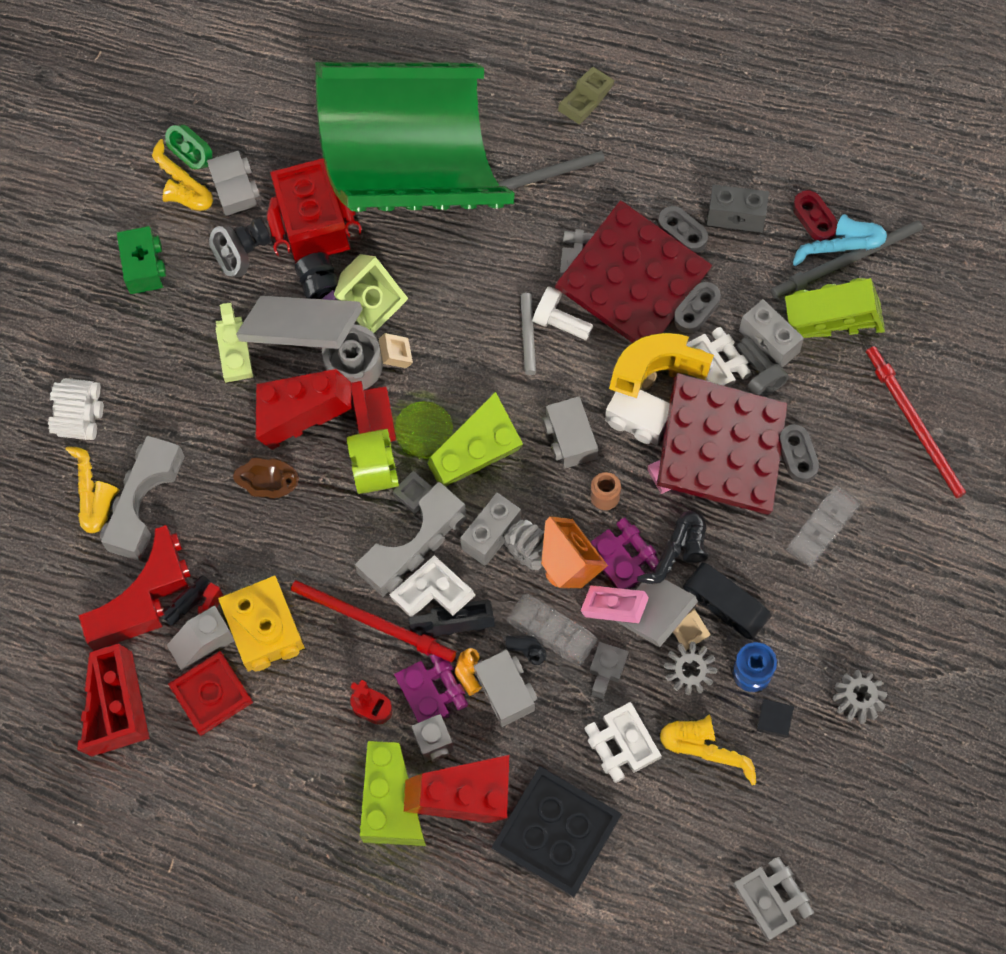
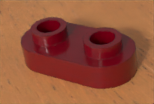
M810 190L797 194L793 204V211L809 235L814 240H819L820 242L825 239L829 241L833 239L838 222L822 198L816 192ZM808 206L811 210H805L803 207ZM822 227L825 228L827 231L822 232L818 230V228Z

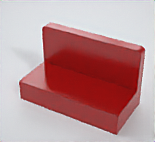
M362 381L352 382L351 391L359 434L388 429L390 442L395 441L396 435L387 387L364 390Z

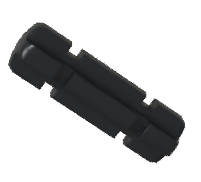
M204 575L200 576L193 582L195 584L193 587L189 586L172 602L173 605L171 607L168 605L163 610L164 615L162 618L169 625H174L181 619L179 617L181 614L185 615L202 599L201 595H203L205 589L211 583Z

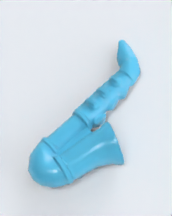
M843 214L837 224V238L830 241L825 239L821 242L816 240L811 244L808 243L800 246L795 254L793 265L797 266L802 263L809 254L879 248L885 243L887 233L881 225L873 222L855 221L846 214Z

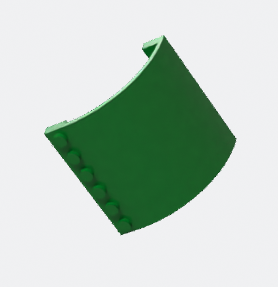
M315 62L316 107L321 149L329 181L339 200L349 210L355 212L366 211L367 207H377L381 211H393L395 207H405L408 210H422L423 206H433L434 209L447 210L450 209V205H460L464 209H476L477 205L503 208L504 204H514L515 193L506 186H499L494 178L482 141L478 112L477 79H484V67L477 63Z

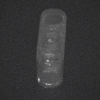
M836 485L793 538L786 551L809 568H812L849 522L862 502Z
M528 594L522 595L507 618V621L514 628L527 636L535 637L541 645L577 666L583 664L598 641L590 631Z

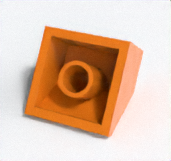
M549 517L545 520L541 564L547 571L545 573L546 578L552 585L559 588H583L608 566L573 519Z

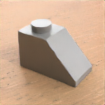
M213 606L187 621L167 644V647L180 670L184 671L234 642V638L216 606Z

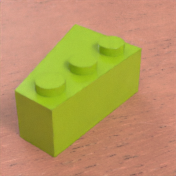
M856 278L851 280L850 283L840 285L827 284L821 289L812 291L799 290L794 292L793 295L785 296L788 323L804 338L831 336V331L848 330L849 335L858 334V329L875 328L876 333L885 332L880 299L871 278Z
M496 392L430 457L427 464L437 483L440 482L447 487L517 452L523 445Z
M368 741L360 838L363 843L426 846L418 814L404 812L405 781L409 777L399 743Z

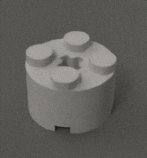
M354 324L339 349L322 347L325 370L337 369L351 383L362 381L364 390L372 386L381 375L383 361L380 346L374 333L366 327Z

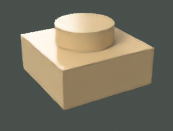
M384 333L379 338L383 364L407 368L413 363L408 338Z
M694 608L673 631L678 642L683 644L685 651L689 649L691 641L697 644L711 635Z

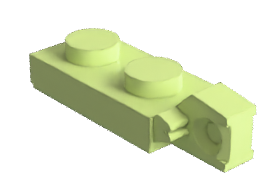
M232 303L221 304L222 320L216 321V335L224 381L227 383L253 378L248 342L239 341L236 335L243 324L242 317L235 318Z

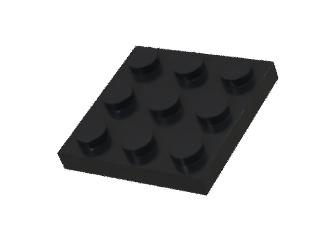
M539 766L493 843L491 850L574 899L622 814Z

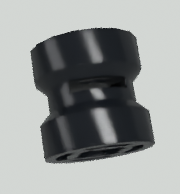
M260 217L252 220L251 224L246 227L241 225L234 229L247 254L253 252L255 247L259 245L266 246L272 243Z

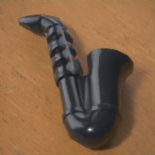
M689 510L680 515L655 572L640 575L637 577V581L646 584L661 583L672 570L671 566L675 563V557L678 558L681 553V548L685 549L683 560L686 562L700 563L708 559V553L704 547L706 523L701 513Z

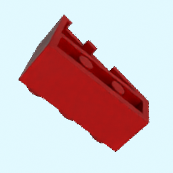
M337 369L257 384L256 439L271 450H274L280 446V442L292 436L297 438L304 434L303 430L315 424L320 426L350 410L351 381Z
M118 643L90 652L85 692H87L85 711H82L81 721H83L81 740H78L77 750L93 757L150 739L132 651Z
M510 755L426 772L406 779L404 812L483 823H492L507 818Z

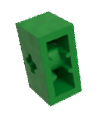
M150 226L116 232L124 282L130 295L164 288L162 277H166V269L163 260H159L158 253L162 252L159 235L154 236Z

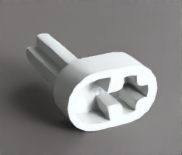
M548 286L532 321L544 327L550 324L587 340L593 325L556 309L562 292Z

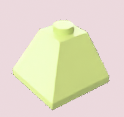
M359 254L341 272L334 293L337 300L360 302L362 311L355 322L357 325L368 328L373 333L408 300L407 296L375 256Z

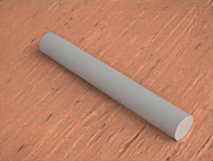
M522 293L520 297L524 371L526 375L536 374L534 326L532 321V294Z

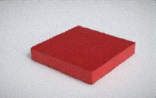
M221 651L168 683L200 736L253 703Z

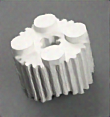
M67 378L61 380L60 383L54 382L52 392L50 393V400L54 402L53 417L48 419L49 432L57 434L58 437L94 440L97 434L95 420L96 418H102L104 407L103 401H98L101 389L100 383Z

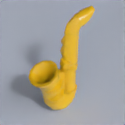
M160 139L153 149L152 157L162 170L164 169L168 175H172L171 177L180 183L177 184L172 179L167 181L163 191V202H178L196 211L209 209L213 203L212 193L205 185L198 183L186 171L163 154L165 149L164 141Z
M66 447L65 450L72 457L78 458V494L80 495V513L78 517L80 526L87 533H97L108 521L109 510L112 505L111 501L120 490L108 483L95 481L94 483L91 480L93 474L91 472L92 465L89 461L88 451L79 447Z
M710 714L698 721H675L668 723L661 729L660 741L666 749L676 754L702 757L704 760L742 768L745 777L751 785H756V772L751 759L738 754L736 751L730 752L725 748L718 749V746L714 744H705V740L715 741Z

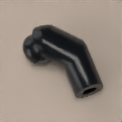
M506 636L507 651H521L533 665H540L546 660V650L535 637Z

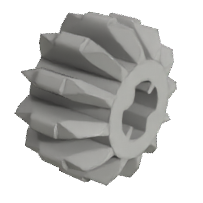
M519 520L510 527L508 533L504 536V544L508 552L514 556V559L520 561L522 565H526L531 570H539L542 567L544 531L528 520Z
M691 641L689 652H686L683 644L680 643L677 646L681 655L677 656L673 651L668 653V656L675 660V663H664V668L675 670V672L666 675L667 681H672L677 677L679 678L673 686L676 691L685 683V693L687 695L691 694L692 685L694 684L697 691L702 693L703 687L699 682L703 680L706 684L712 685L713 681L705 675L706 673H717L715 667H706L707 664L715 661V657L710 655L704 659L702 658L707 652L706 646H702L695 653L696 643ZM696 661L698 665H695V667L699 669L696 674L690 672L688 675H684L682 673L685 671V668L682 667L683 663Z
M855 670L853 677L846 673L842 677L843 683L837 682L834 687L838 694L833 696V702L842 703L838 707L837 712L841 714L847 711L849 713L847 716L848 722H851L855 716H857L860 724H864L867 717L874 721L878 717L877 711L882 712L885 709V704L882 700L887 697V692L878 690L883 684L881 680L874 683L870 681L873 677L872 672H868L865 678H862L860 670ZM857 692L863 694L862 702L856 700Z

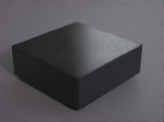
M763 699L756 731L787 738L794 706Z

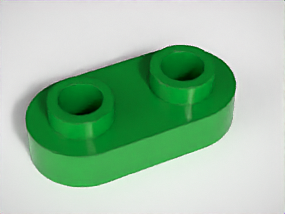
M173 125L167 129L165 134L166 145L177 157L192 169L208 167L207 160L212 159V150L203 139L186 125Z

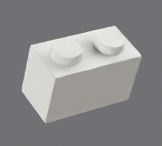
M642 390L639 391L637 398L615 392L606 408L605 421L617 431L625 430L633 434L640 442L645 444L652 443L657 446L666 429L670 403Z

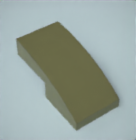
M592 67L577 80L576 88L559 103L558 111L580 125L603 100L614 85L615 80Z

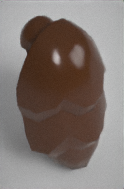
M251 458L247 464L237 468L233 474L234 481L254 497L280 498L292 492L297 487L299 481L298 473L293 466L276 458L269 460Z

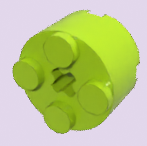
M388 429L347 437L352 471L358 494L399 487Z

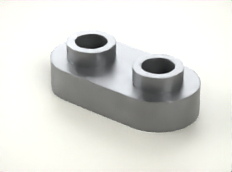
M676 206L666 207L660 212L659 228L695 253L705 249L708 240L707 230L694 218ZM675 222L677 225L670 226L668 223ZM689 239H696L698 242H697V243H691V242H689L688 240H689Z
M215 227L210 234L209 245L221 269L227 276L242 277L249 267V258L232 228Z
M702 282L696 285L677 307L674 316L675 326L684 333H693L699 330L719 305L721 297L719 288L710 282ZM706 297L710 301L705 303L701 301V298ZM691 318L693 322L687 323L683 319Z
M788 425L782 430L779 438L781 452L788 473L797 482H809L815 478L819 469V462L809 433L800 425ZM794 439L798 442V445L793 446L788 441ZM798 466H805L808 471L801 472L798 470Z

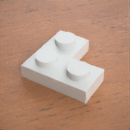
M435 555L389 594L392 600L409 617H413L433 598L453 616L475 597L473 590Z

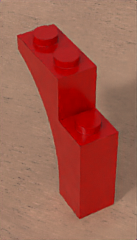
M167 525L155 529L151 554L137 579L112 601L92 611L78 615L86 643L93 651L163 627L160 617L164 613L159 598L189 587L186 578L190 577L191 574L186 560L180 561L178 551L182 550L181 542L177 533L172 534Z

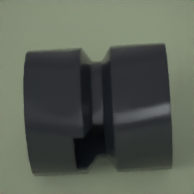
M323 252L312 253L301 258L295 264L294 269L299 282L303 285L302 289L306 298L322 299L332 290H336L338 277L334 274V268L328 254Z

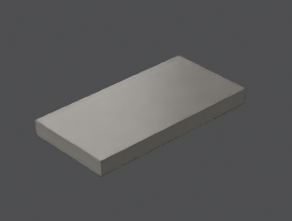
M260 296L236 335L241 342L339 349L360 315L362 306L358 301Z

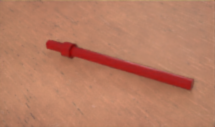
M876 346L869 348L866 354L876 368L875 374L879 381L885 383L955 498L962 497L966 494L965 489L894 377L896 375L890 363L886 364Z
M295 580L291 586L292 592L417 647V651L425 655L433 654L451 663L456 656V651L436 643L435 638L426 634L418 635L300 581Z

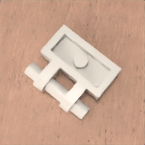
M721 327L716 328L712 332L716 339L713 342H710L706 334H703L687 343L688 347L701 349L714 355L708 376L704 381L730 387L735 384L736 380L732 372H738L743 380L752 375L751 370L747 366V359L744 355L738 353L733 345L735 343L730 334L726 335ZM724 351L730 361L725 363L718 352Z
M631 702L603 716V720L608 727L600 732L595 722L584 728L589 736L588 743L592 749H596L603 761L601 764L606 774H610L614 783L625 778L620 768L621 765L628 762L631 770L635 773L661 759L659 750ZM612 738L615 739L621 750V753L613 756L606 743Z

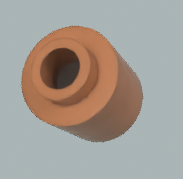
M600 473L593 478L591 483V502L596 508L601 510L614 508L620 500V480L612 473Z

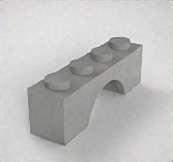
M146 436L144 443L138 446L135 453V464L132 470H128L125 475L122 494L117 496L113 503L112 517L109 523H105L101 531V542L107 551L141 561L151 538V533L139 518L140 503L145 494L153 487L175 481L185 457L180 445Z
M438 482L418 501L423 523L419 533L412 541L398 547H386L375 544L355 564L357 574L382 597L388 592L392 593L403 582L402 578L409 571L414 572L424 561L423 557L430 550L435 551L445 540L444 536L451 529H458L465 521V504L442 483Z

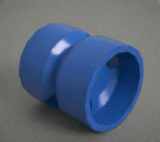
M758 642L746 644L740 649L732 671L733 679L739 688L754 693L762 691L768 686L777 666V659L773 650L769 646Z

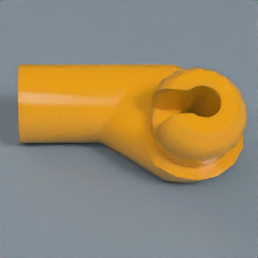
M467 648L460 653L454 670L457 679L469 696L474 695L482 688L474 676V665L479 660V653L474 648Z

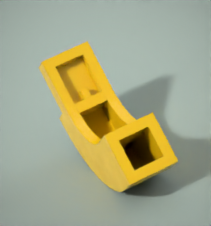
M672 333L646 336L635 341L622 352L615 365L609 389L637 398L643 381L650 374L659 370H675L706 380L714 355L701 349L688 347V336Z

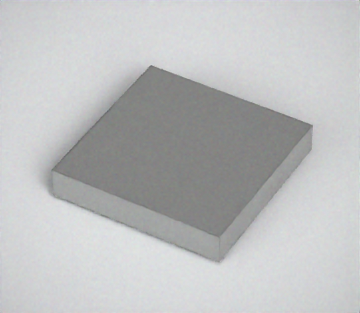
M665 579L657 584L641 583L636 590L645 591L649 598L640 622H616L660 647L698 603L695 595Z

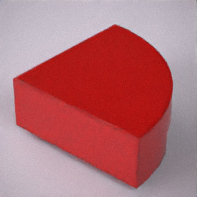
M209 583L205 589L203 596L206 597V600L202 606H198V615L213 606L217 608L220 604L218 598L224 595L215 584Z

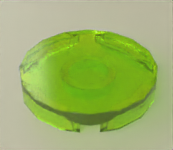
M420 401L410 404L401 411L396 419L395 434L397 443L409 455L412 454L417 456V458L423 459L430 458L453 435L450 415L443 407L434 402Z

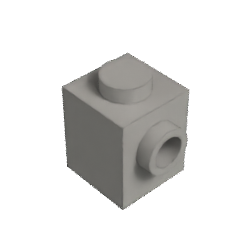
M441 714L412 725L415 739L425 763L430 760L432 762L442 760L449 756L450 752L454 751L452 740Z

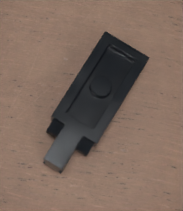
M489 599L468 602L453 616L442 606L430 608L431 613L426 615L409 617L410 631L421 636L423 634L430 637L452 635L458 632L495 627L491 600Z

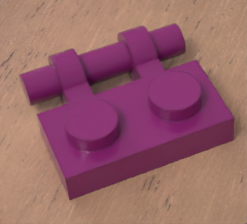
M622 518L616 524L622 532L620 536L616 538L611 530L608 529L592 540L591 544L608 566L602 572L615 588L631 589L639 583L637 577L645 574L640 567L647 563L654 571L659 563V559L652 545L648 546L639 535L641 532L636 525H631L626 518ZM628 543H631L639 553L634 558L624 548Z
M433 654L430 656L434 664L432 669L427 671L422 661H419L394 674L418 723L441 714L443 720L450 717L445 705L452 701L457 710L468 706V702L464 697L466 692L462 684H458L451 672L453 667L450 662ZM438 678L442 679L447 689L440 695L433 684V681Z

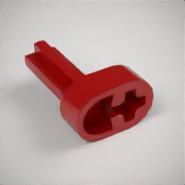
M361 680L359 685L354 682L352 683L350 688L353 694L350 698V704L354 713L377 725L386 723L393 713L390 700L385 695L368 688L367 682ZM380 702H382L383 705L381 706L377 716H374V707L378 706Z

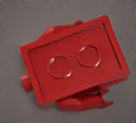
M323 158L270 172L276 196L270 199L266 215L271 236L275 237L276 240L273 249L278 257L277 247L280 244L287 246L288 254L292 250L295 264L301 258L312 253L323 252L332 255L350 250L347 237L350 238L349 226H356L359 235L362 228L360 223L354 219L356 212L349 210L336 196L329 181ZM282 218H283V221H284V225H285V228H286V232H287V236H288L289 242H287L286 240H284V237H283V235L286 234V233H285V230H284Z

